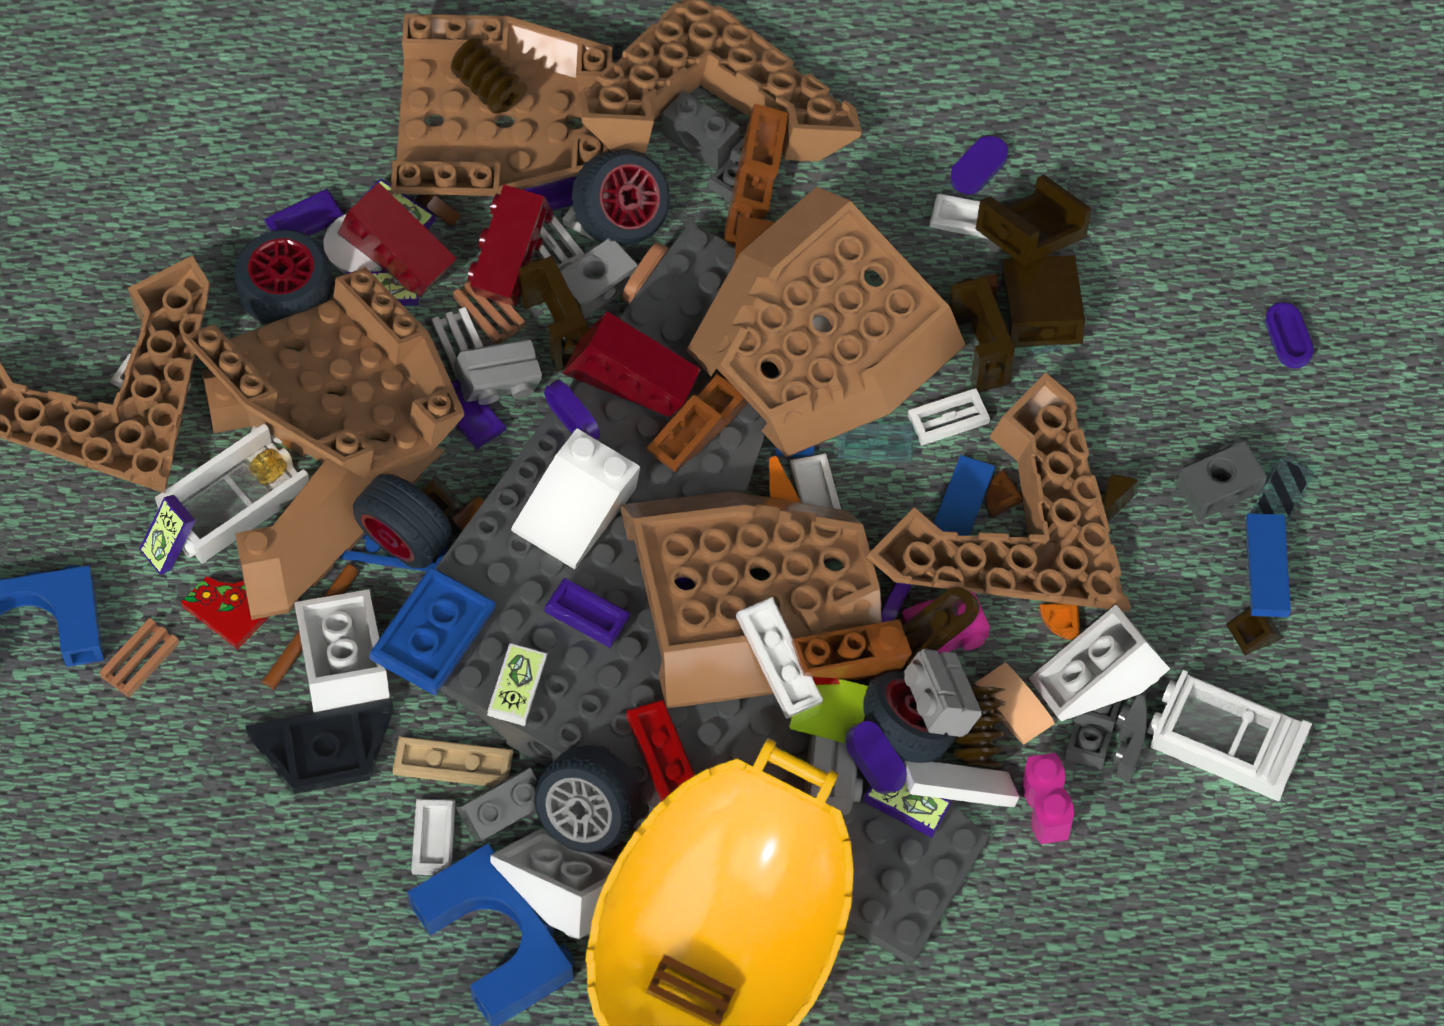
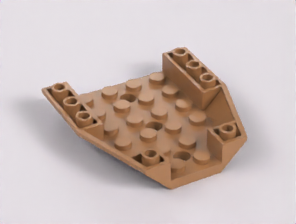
M404 14L402 36L404 66L396 161H393L391 194L495 196V194L501 193L503 184L523 190L577 176L580 169L591 158L610 151L585 125L580 129H571L566 125V122L571 118H581L578 95L586 86L590 88L597 81V76L612 63V47L510 16ZM480 38L483 41V46H488L492 50L491 55H497L501 59L500 64L505 63L510 67L509 73L514 72L519 76L518 82L524 81L527 84L528 90L525 96L514 108L501 114L492 113L487 105H484L478 99V96H475L469 90V87H466L460 81V78H457L451 72L452 59L467 40ZM432 115H440L445 119L443 124L436 127L429 126L425 122ZM508 116L513 118L515 123L511 127L502 128L496 124V121L500 117Z
M816 186L739 254L686 351L710 376L714 375L718 370L767 422L762 432L785 457H789L888 416L965 346V342L950 306L850 200ZM869 270L877 272L881 276L882 285L873 287L867 284L864 279V272ZM823 316L827 318L831 324V330L825 333L816 330L813 326V317ZM763 362L774 363L778 367L779 376L775 379L765 377L760 369Z
M366 267L336 278L333 300L320 304L308 311L296 313L231 339H228L215 324L183 336V341L245 409L367 481L373 480L380 474H388L429 457L464 417V410L429 332ZM286 348H296V349H298V350H300V351L298 352V351H296V350H294V349H286ZM335 392V393L341 394L342 396L340 397V396H338V395H336V394H327V393ZM372 438H380V439H383V440L386 441V442L383 443V442H381V441H379V440H370V439H372Z
M732 491L622 504L620 507L627 539L635 540L662 658L658 675L667 709L774 694L736 618L738 611L769 598H773L793 639L881 623L880 587L874 564L867 558L870 549L864 526L848 510ZM830 558L837 559L842 563L843 569L839 571L829 570L823 561ZM753 568H762L768 572L770 577L763 581L756 580L750 575L749 571ZM681 577L689 578L694 582L695 587L691 590H682L676 586L675 580Z

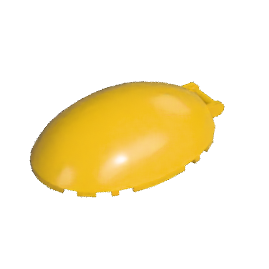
M767 738L754 766L735 759L708 768L681 784L652 810L650 815L634 832L615 862L602 888L591 922L586 952L587 989L593 1014L599 1026H712L645 993L664 954L736 989L719 1026H798L818 998L831 972L844 937L852 902L854 870L850 838L841 811L825 803L839 773L831 769L827 773L775 747L777 742ZM767 761L821 787L817 797L814 798L763 772ZM667 968L665 970L666 973L719 999L723 997ZM662 981L658 984L659 987L714 1014L717 1008Z

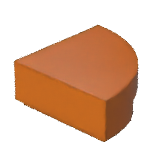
M1062 603L1040 604L1041 617L1053 633L1068 640H1074L1080 635L1077 605Z

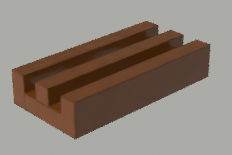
M664 954L645 993L712 1026H719L736 989ZM666 968L723 996L722 999L666 973ZM662 981L717 1008L715 1014L659 987V982Z

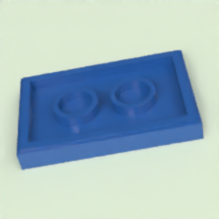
M430 566L370 651L369 659L436 696L495 611L496 602Z

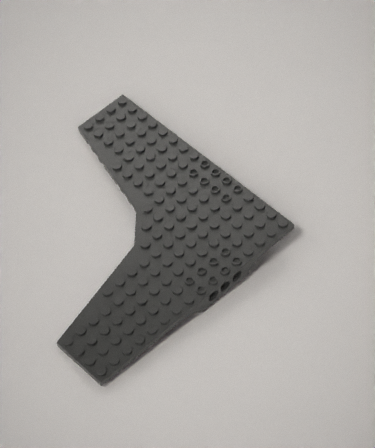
M692 222L688 223L619 317L625 323L701 369L685 403L693 394L698 396L716 374L722 375L718 370L714 375L710 376L686 349L733 266L735 246ZM763 362L760 368L769 374V379H775L779 376L778 367L774 363ZM574 379L570 384V390L591 413L599 427L600 438L597 441L640 466L637 488L625 504L728 491L746 494L766 436L762 429L767 424L749 403L712 441L675 473L647 452L646 448L685 403L671 417H668ZM551 410L435 568L496 602L495 611L440 691L455 699L487 722L507 740V745L547 768L560 754L578 746H597L600 749L604 748L606 751L609 750L612 754H616L623 762H626V765L634 772V776L637 777L642 794V808L638 820L640 818L646 819L661 800L627 721L626 713L627 710L664 700L658 675L662 658L635 540L627 539L621 510L576 569L571 568L511 531L513 524L554 457L572 435ZM564 577L631 613L630 620L611 648L544 612L545 605ZM510 643L547 653L546 662L525 726L487 716ZM774 694L667 709L695 776L708 768L735 759L754 766L767 738L777 742L775 747L807 762L810 736L807 733L789 728L792 717L786 719ZM767 761L763 772L802 792L805 791V779ZM857 767L856 778L863 779L860 802H853L850 814L842 815L851 842L854 870L852 902L846 927L913 965L986 845L989 837L952 803L933 838L868 805L863 800L871 785L859 767Z

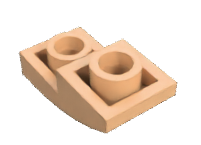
M1006 662L975 682L976 686L1006 689L1005 691L995 693L996 698L1006 701L1005 706L995 708L999 715L1005 717V721H1002V723L1023 745L1055 724L1053 718L1038 698Z

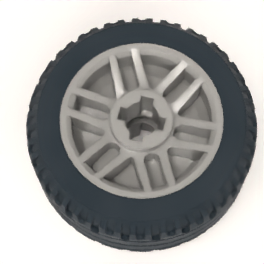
M578 746L560 754L542 773L535 789V809L547 833H550L551 837L555 838L561 845H565L566 848H571L573 851L599 853L617 845L637 822L642 808L641 788L639 787V782H637V777L634 776V772L616 754H612L611 751H606L604 748L600 749L597 746Z

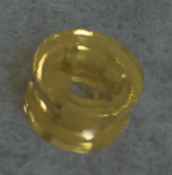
M267 449L259 453L249 465V471L257 476V481L261 485H268L283 475L287 463L284 459L279 458V454L275 449Z

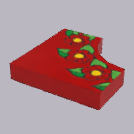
M206 576L181 601L184 609L237 650L269 618L264 617L251 620L244 581L225 583Z

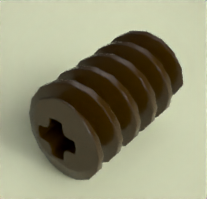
M480 38L467 40L455 53L451 62V72L457 78H460V81L466 87H469V90L475 96H478V99L484 105H487L492 113L501 114L514 108L525 96L528 90L527 84L524 81L518 82L519 76L514 72L509 73L510 67L505 63L500 64L501 59L497 55H491L492 50L488 46H483V41Z
M971 686L982 715L967 735L955 737L954 741L965 748L955 751L954 758L963 761L964 765L1002 767V763L992 759V755L1003 752V747L992 742L993 739L1004 736V732L993 728V724L1005 721V717L994 713V709L1006 705V701L995 697V693L1005 691L1006 689Z

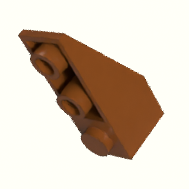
M900 619L795 638L791 641L803 676L851 680L874 679L884 672H900L912 654Z

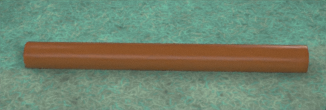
M347 564L323 597L344 594L359 574V571L354 566ZM299 631L262 680L264 685L275 690L303 651Z

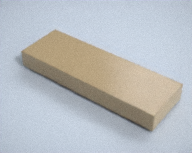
M399 736L393 775L492 787L510 777L514 753L513 749Z

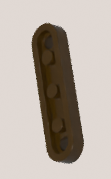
M960 587L951 588L902 625L912 654L900 672L905 671L919 651L923 649L939 650L975 621L979 613V603L972 593ZM965 604V611L958 615L957 610L959 606ZM849 679V681L853 683L865 686L869 685L868 680Z

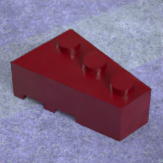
M380 183L375 185L348 211L337 233L396 278L406 290L414 292L420 298L451 269L457 259Z
M503 184L501 193L495 194L492 200L490 214L493 217L489 228L485 227L481 233L479 248L482 250L478 262L473 261L470 266L467 281L470 282V288L475 295L516 306L521 296L519 269L531 261L534 250L540 251L543 244V239L539 238L544 222L551 224L555 214L545 196Z
M606 311L579 340L562 374L671 417L685 403L701 369Z

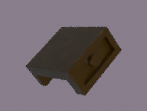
M1043 174L1037 177L1036 188L1033 194L1006 206L992 196L981 199L975 230L1021 264L1026 265L1087 238L1091 208Z
M1075 255L1042 257L1026 265L1021 264L1015 258L1003 259L1001 281L1002 287H1005L1010 319L1009 335L1014 347L1083 344L1085 315Z
M549 256L544 259H534L519 269V278L524 309L526 310L545 303L555 323L548 325L550 360L555 371L559 372L565 369L579 340L588 331V326L553 256Z
M985 276L977 279H963L951 286L949 306L957 325L970 323L979 345L975 346L971 375L972 386L978 392L1008 385L1011 380L1015 348L987 278Z

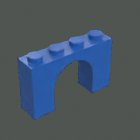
M70 565L59 571L47 573L35 571L27 573L23 577L0 578V616L11 609L21 606L42 608L57 619L61 654L66 667L104 661L95 583L90 566Z
M486 844L407 893L411 908L430 936L462 916L477 910L499 911L509 916L518 925L522 933V940L515 955L504 965L470 985L471 997L489 1025L499 1026L574 980L572 966L575 965V960L564 944L558 947L551 936L554 934L552 926L548 925L540 915L537 916L530 904L492 865L490 857L494 854V851L489 844Z

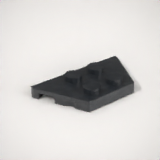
M391 698L251 724L245 727L250 741L293 794H299L370 780L394 709Z

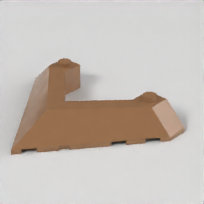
M682 0L680 3H674L661 16L657 24L653 23L623 51L622 57L616 63L612 62L597 76V81L590 88L586 86L578 95L582 123L610 151L632 150L646 153L654 119L660 116L683 91L690 94L699 86H702L748 117L751 116L754 104L788 112L782 147L784 160L819 162L858 139L862 133L854 106L846 100L841 104L828 94L829 87L810 73L804 76L792 67L794 62L792 59L755 31L749 30L742 25L739 19L720 5L712 6L705 0Z
M193 255L128 288L133 309L142 322L140 327L141 333L136 347L132 349L124 372L125 378L120 392H117L113 405L98 402V405L79 401L75 396L53 391L43 393L29 390L26 385L13 383L0 362V438L166 493L196 355L183 341V336L201 329L210 290V282Z
M209 368L202 369L201 373L213 433L246 427L253 428V426L258 428L265 423L269 428L270 434L280 439L282 445L304 457L309 455L323 463L273 526L235 533L251 620L289 613L295 607L294 602H299L298 599L311 585L315 587L334 567L333 563L346 550L349 552L366 535L355 520L353 504L372 480L367 481L245 409ZM372 438V439H370V440H379V441H381V442H383V443L386 442V441H384L383 439H380V438ZM436 447L429 457L388 474L399 476L415 485L421 478V473L433 461L436 462L445 450Z
M1046 372L1003 415L989 437L1018 463L1028 538L1009 537L1008 534L979 533L978 536H958L957 532H943L914 507L867 555L871 562L894 582L945 589L960 587L969 592L1109 610L1117 605L1121 611L1129 612L1131 610L1128 595L1124 596L1120 576L1122 573L1115 547L1111 545L1108 535L1110 529L1097 480L1090 471L1087 459L1090 454L1083 429H1079L1075 411L1077 406L1074 396Z

